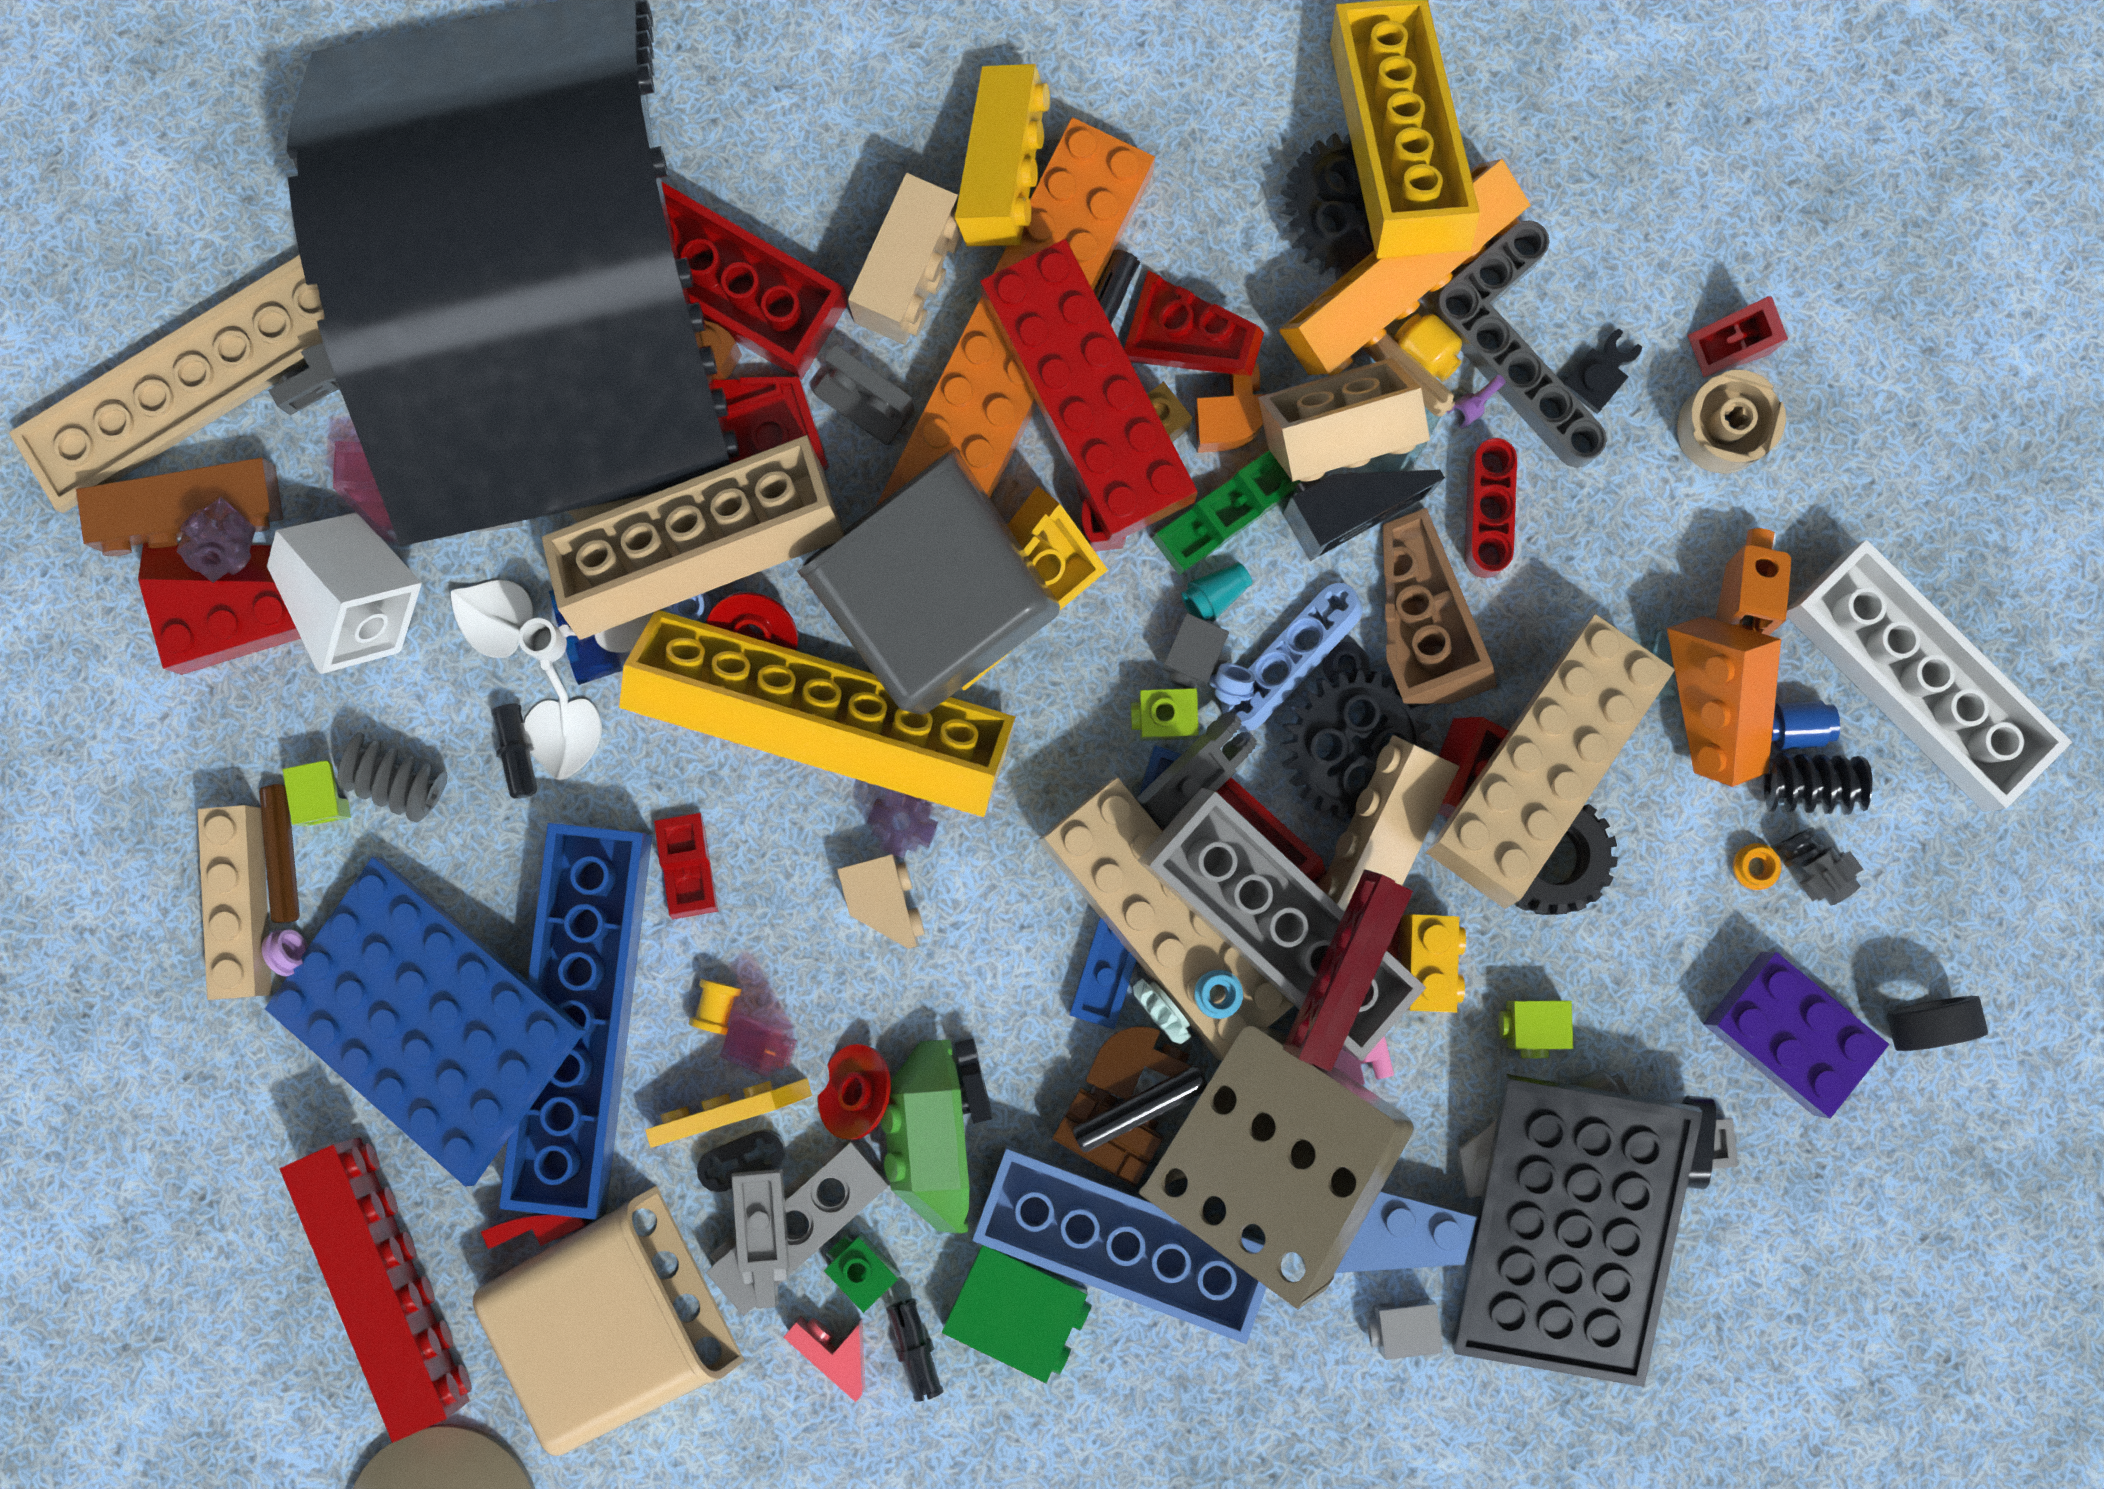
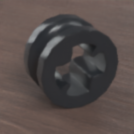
M1814 827L1805 829L1774 846L1777 852L1782 851L1785 854L1786 859L1783 861L1785 867H1790L1807 860L1825 849L1822 843L1815 842L1813 838L1814 834H1816Z

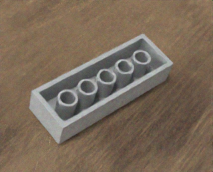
M1201 788L1137 861L1300 1010L1345 911L1217 792ZM1388 951L1385 952L1342 1047L1345 1052L1360 1061L1366 1058L1426 989Z

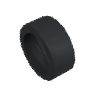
M1979 996L1940 999L1898 1008L1887 1014L1894 1047L1897 1051H1915L1943 1047L1988 1035V1028Z

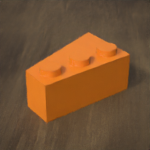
M1705 616L1668 627L1667 633L1694 773L1731 787L1768 773L1781 639Z

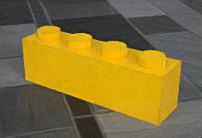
M1036 64L982 66L955 220L967 247L1021 245L1024 226H1029L1031 222L1029 193L1030 187H1035L1038 179V169L1035 160L1037 149H1042L1044 143V129L1041 120L1043 112L1048 111L1050 107L1049 86L1047 83H1042Z

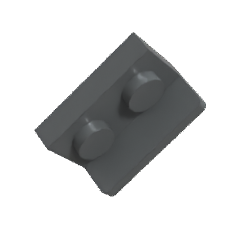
M834 344L824 358L828 372L815 388V396L883 444H891L915 410L912 397Z

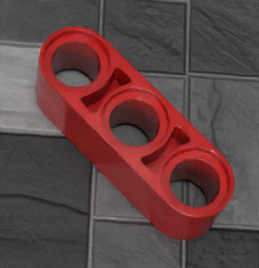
M1491 438L1481 443L1470 457L1468 463L1464 557L1469 571L1481 578H1491L1499 574L1510 564L1514 555L1517 454L1512 444L1501 438ZM1489 453L1497 456L1502 463V471L1492 473L1486 470L1482 464V455ZM1482 499H1490L1498 504L1501 512L1499 519H1490L1483 515L1480 510V501ZM1487 544L1496 549L1499 555L1497 565L1491 566L1481 561L1478 554L1480 545Z

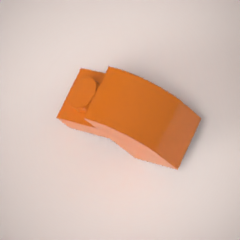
M1255 363L1252 376L1229 374L1230 396L1197 398L1194 407L1197 453L1235 450L1245 446L1259 434L1263 427V420L1258 397L1267 394L1253 395V391H1260L1258 363Z

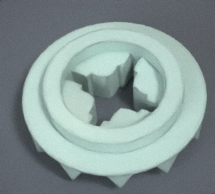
M1141 978L1133 986L1134 996L1172 1042L1184 1043L1191 1037L1186 1030L1190 1026L1189 1022L1154 981L1148 984Z

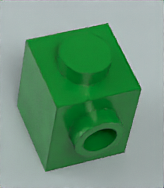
M862 1232L854 1240L846 1234L826 1254L832 1261L827 1265L824 1272L863 1313L901 1275L898 1269Z

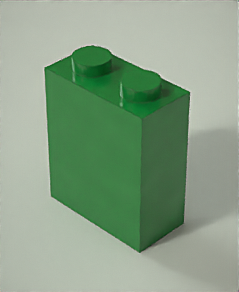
M981 1245L943 1326L942 1334L1047 1384L1052 1372L1058 1375L1061 1374L1072 1349L1065 1345L1072 1328L1079 1331L1082 1329L1092 1304L1085 1301L1088 1296L1087 1288L1045 1268Z

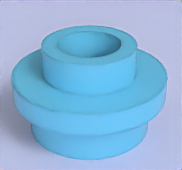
M1212 970L1203 974L1197 981L1194 988V1000L1199 1010L1206 1016L1216 1019L1227 1018L1239 1009L1243 1000V989L1240 981L1232 973L1225 970ZM1215 985H1221L1225 990V998L1222 1002L1216 1004L1210 998V990Z

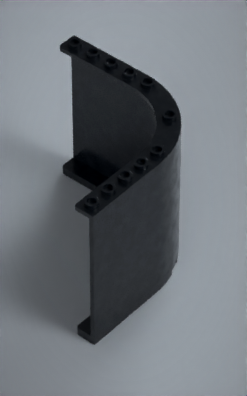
M560 0L327 48L311 53L290 120L287 138V153L290 159H293L298 172V176L288 177L295 234L306 284L308 286L317 284L319 297L325 316L324 319L318 320L317 324L327 356L400 546L656 493L733 464V458L740 456L735 430L725 429L722 417L729 416L726 396L723 387L714 389L711 375L717 374L714 352L711 345L704 347L702 345L699 332L706 331L702 308L699 302H690L687 288L694 287L692 272L688 258L679 259L663 193L661 177L668 176V168L662 146H654L648 104V94L655 93L652 76H655L652 59H654L652 43H654L652 32L654 22L648 0Z

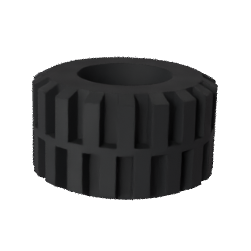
M1590 804L1584 805L1565 833L1572 840L1577 855L1576 865L1570 877L1561 883L1550 884L1536 876L1521 900L1517 902V907L1524 911H1534L1535 914L1540 915L1567 914L1587 908L1586 904L1596 902L1603 895L1600 891L1603 887L1610 886L1614 877L1609 875L1611 868L1617 867L1618 857L1611 854V847L1617 846L1615 836L1608 837L1605 830L1611 826L1605 818L1598 819L1594 815L1597 809Z

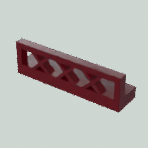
M1364 869L1286 1039L1283 1050L1310 1065L1314 1064L1327 1071H1332L1411 898L1412 890L1395 883V880L1383 874Z

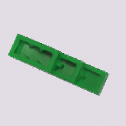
M1269 450L1238 471L1231 480L1198 501L1191 510L1157 532L1152 540L1180 576L1295 493L1293 488L1303 481H1292Z

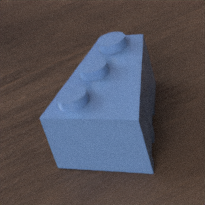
M1381 1189L1335 1273L1465 1265L1476 1217L1464 1210Z

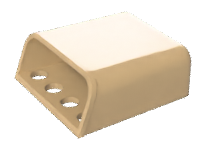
M657 1186L634 1197L618 1209L482 1285L473 1296L475 1313L538 1441L542 1448L552 1456L564 1455L708 1383L715 1382L745 1361ZM641 1208L651 1210L657 1218V1227L648 1236L637 1235L633 1225L632 1214ZM669 1251L678 1259V1271L672 1278L661 1279L658 1277L651 1263L654 1255L658 1252ZM682 1294L695 1296L700 1304V1313L697 1318L689 1322L681 1321L673 1307L675 1299ZM713 1337L720 1343L722 1353L716 1363L710 1365L702 1363L694 1349L699 1339Z

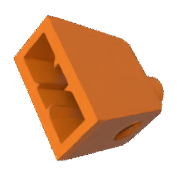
M1754 528L1747 531L1746 544L1726 563L1715 620L1766 635L1773 633L1786 621L1791 556L1786 552L1774 550L1775 532L1763 528ZM1745 615L1754 616L1752 626L1743 625Z

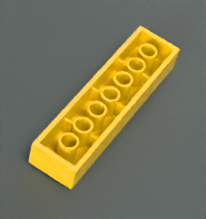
M661 610L653 613L624 663L619 708L643 716L655 718L689 730L698 731L984 817L1004 763L1016 716L952 697H948L924 715L901 710L872 673Z

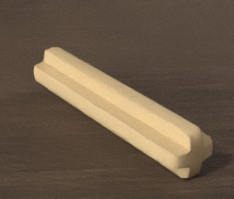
M1387 333L1375 344L1367 348L1361 347L1376 362L1393 358L1421 387L1424 406L1433 415L1440 417L1447 411L1452 410L1455 405L1453 393L1416 359L1402 349Z

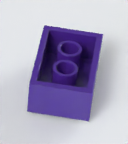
M1760 952L1703 1023L1706 1028L1812 1115L1828 1119L1832 1118L1890 1045L1777 952Z

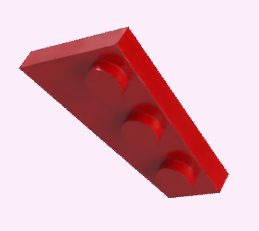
M1148 270L1124 351L1132 363L1252 376L1264 332L1258 325L1215 303L1211 304L1195 296L1191 291L1181 286L1177 287Z

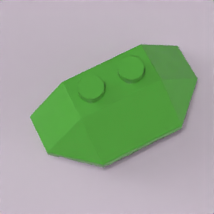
M950 1039L920 1041L892 1079L889 1102L880 1121L882 1129L886 1133L887 1155L884 1160L885 1174L890 1181L891 1190L934 1229L941 1232L966 1233L968 1232V1219L966 1216L969 1211L970 1187L961 1091L956 1065L951 1057Z

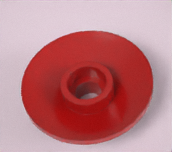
M739 592L726 596L713 607L706 622L708 625L795 651L798 647L797 628L789 612L774 599L760 593ZM749 624L758 626L763 632L754 633Z
M852 1044L844 1047L831 1058L827 1064L829 1070L828 1084L818 1095V1109L824 1126L834 1136L846 1140L860 1139L869 1134L878 1125L886 1111L891 1089L890 1073L883 1056L873 1047L863 1044Z

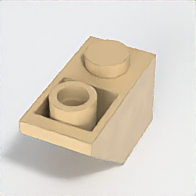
M891 854L837 869L850 916L907 949L919 947L917 937L925 935L918 907L907 910L905 891L913 889L906 862L897 864L895 855Z

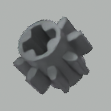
M1829 847L1814 855L1802 865L1808 877L1799 882V884L1812 901L1816 899L1820 901L1825 898L1830 906L1845 900L1861 887L1856 880V874L1864 869L1851 851L1846 853L1843 851L1837 854L1833 847Z

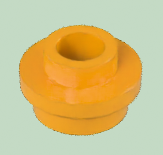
M1753 843L1742 847L1736 853L1732 868L1736 880L1742 886L1750 890H1763L1771 887L1778 880L1781 873V861L1774 849L1768 845ZM1753 858H1758L1763 862L1764 870L1759 876H1755L1749 871V862Z

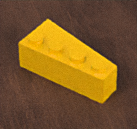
M1039 486L1034 489L1007 524L1057 599L1060 610L1108 570L1062 505ZM1004 657L963 686L962 689L965 691Z

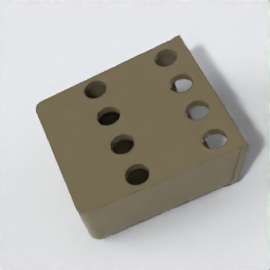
M1247 1026L1236 1038L1147 1183L1142 1186L1139 1194L1299 1310L1324 1292L1331 1284L1337 1268L1413 1133L1414 1125L1411 1119L1403 1112L1337 1068L1333 1067L1330 1072L1314 1064L1310 1065L1283 1050L1282 1048L1288 1037L1286 1034L1272 1028ZM1188 1179L1187 1189L1179 1197L1172 1196L1165 1187V1185L1174 1180ZM1211 1196L1221 1198L1226 1206V1216L1217 1225L1209 1223L1203 1214L1204 1203ZM1250 1224L1260 1226L1265 1234L1264 1247L1257 1253L1249 1252L1242 1243L1243 1230ZM1290 1252L1299 1254L1305 1263L1304 1276L1297 1282L1287 1280L1281 1271L1282 1259Z

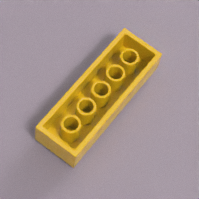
M1380 0L1336 4L1330 47L1376 258L1471 251L1480 210L1428 0Z

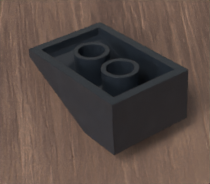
M1439 469L1333 474L1322 481L1320 478L1313 481H1303L1293 488L1295 493L1288 497L1290 501L1283 515L1307 557L1312 561L1428 497L1445 477Z

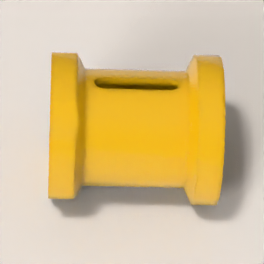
M701 978L699 986L703 990L697 1012L694 1017H690L688 1025L718 1034L730 1035L731 1028L727 1024L734 999L741 995L742 989Z

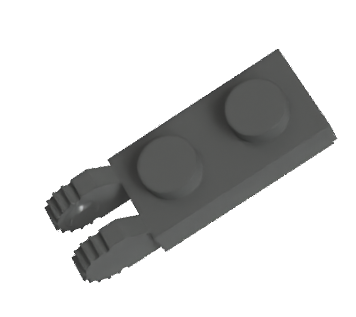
M1226 712L1218 717L1216 721H1213L1207 727L1206 735L1203 734L1136 798L1162 831L1165 830L1201 788L1216 792L1237 772L1235 768L1255 749L1257 740L1250 732H1241L1233 737V734L1237 733V730L1242 725L1241 719L1235 712Z

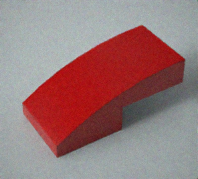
M695 813L655 820L659 864L664 872L668 913L671 919L719 912L702 814Z
M532 1213L496 1224L481 1231L487 1248L491 1249L533 1229L541 1247L592 1222V1219Z

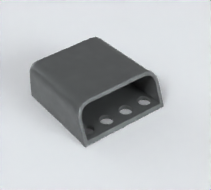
M954 446L845 529V536L839 541L820 548L803 561L797 569L801 578L803 577L896 705L901 710L919 715L930 712L1055 619L1060 611L1057 599L960 455L957 446Z

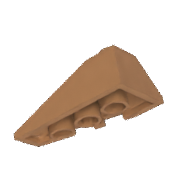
M1427 508L1383 524L1386 588L1385 619L1387 624L1386 659L1403 703L1453 704L1496 688L1497 683L1493 664Z

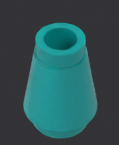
M1236 562L1231 566L1189 582L1187 585L1188 589L1181 593V598L1190 615L1204 621L1210 620L1214 622L1253 584L1252 578L1247 569L1240 562Z

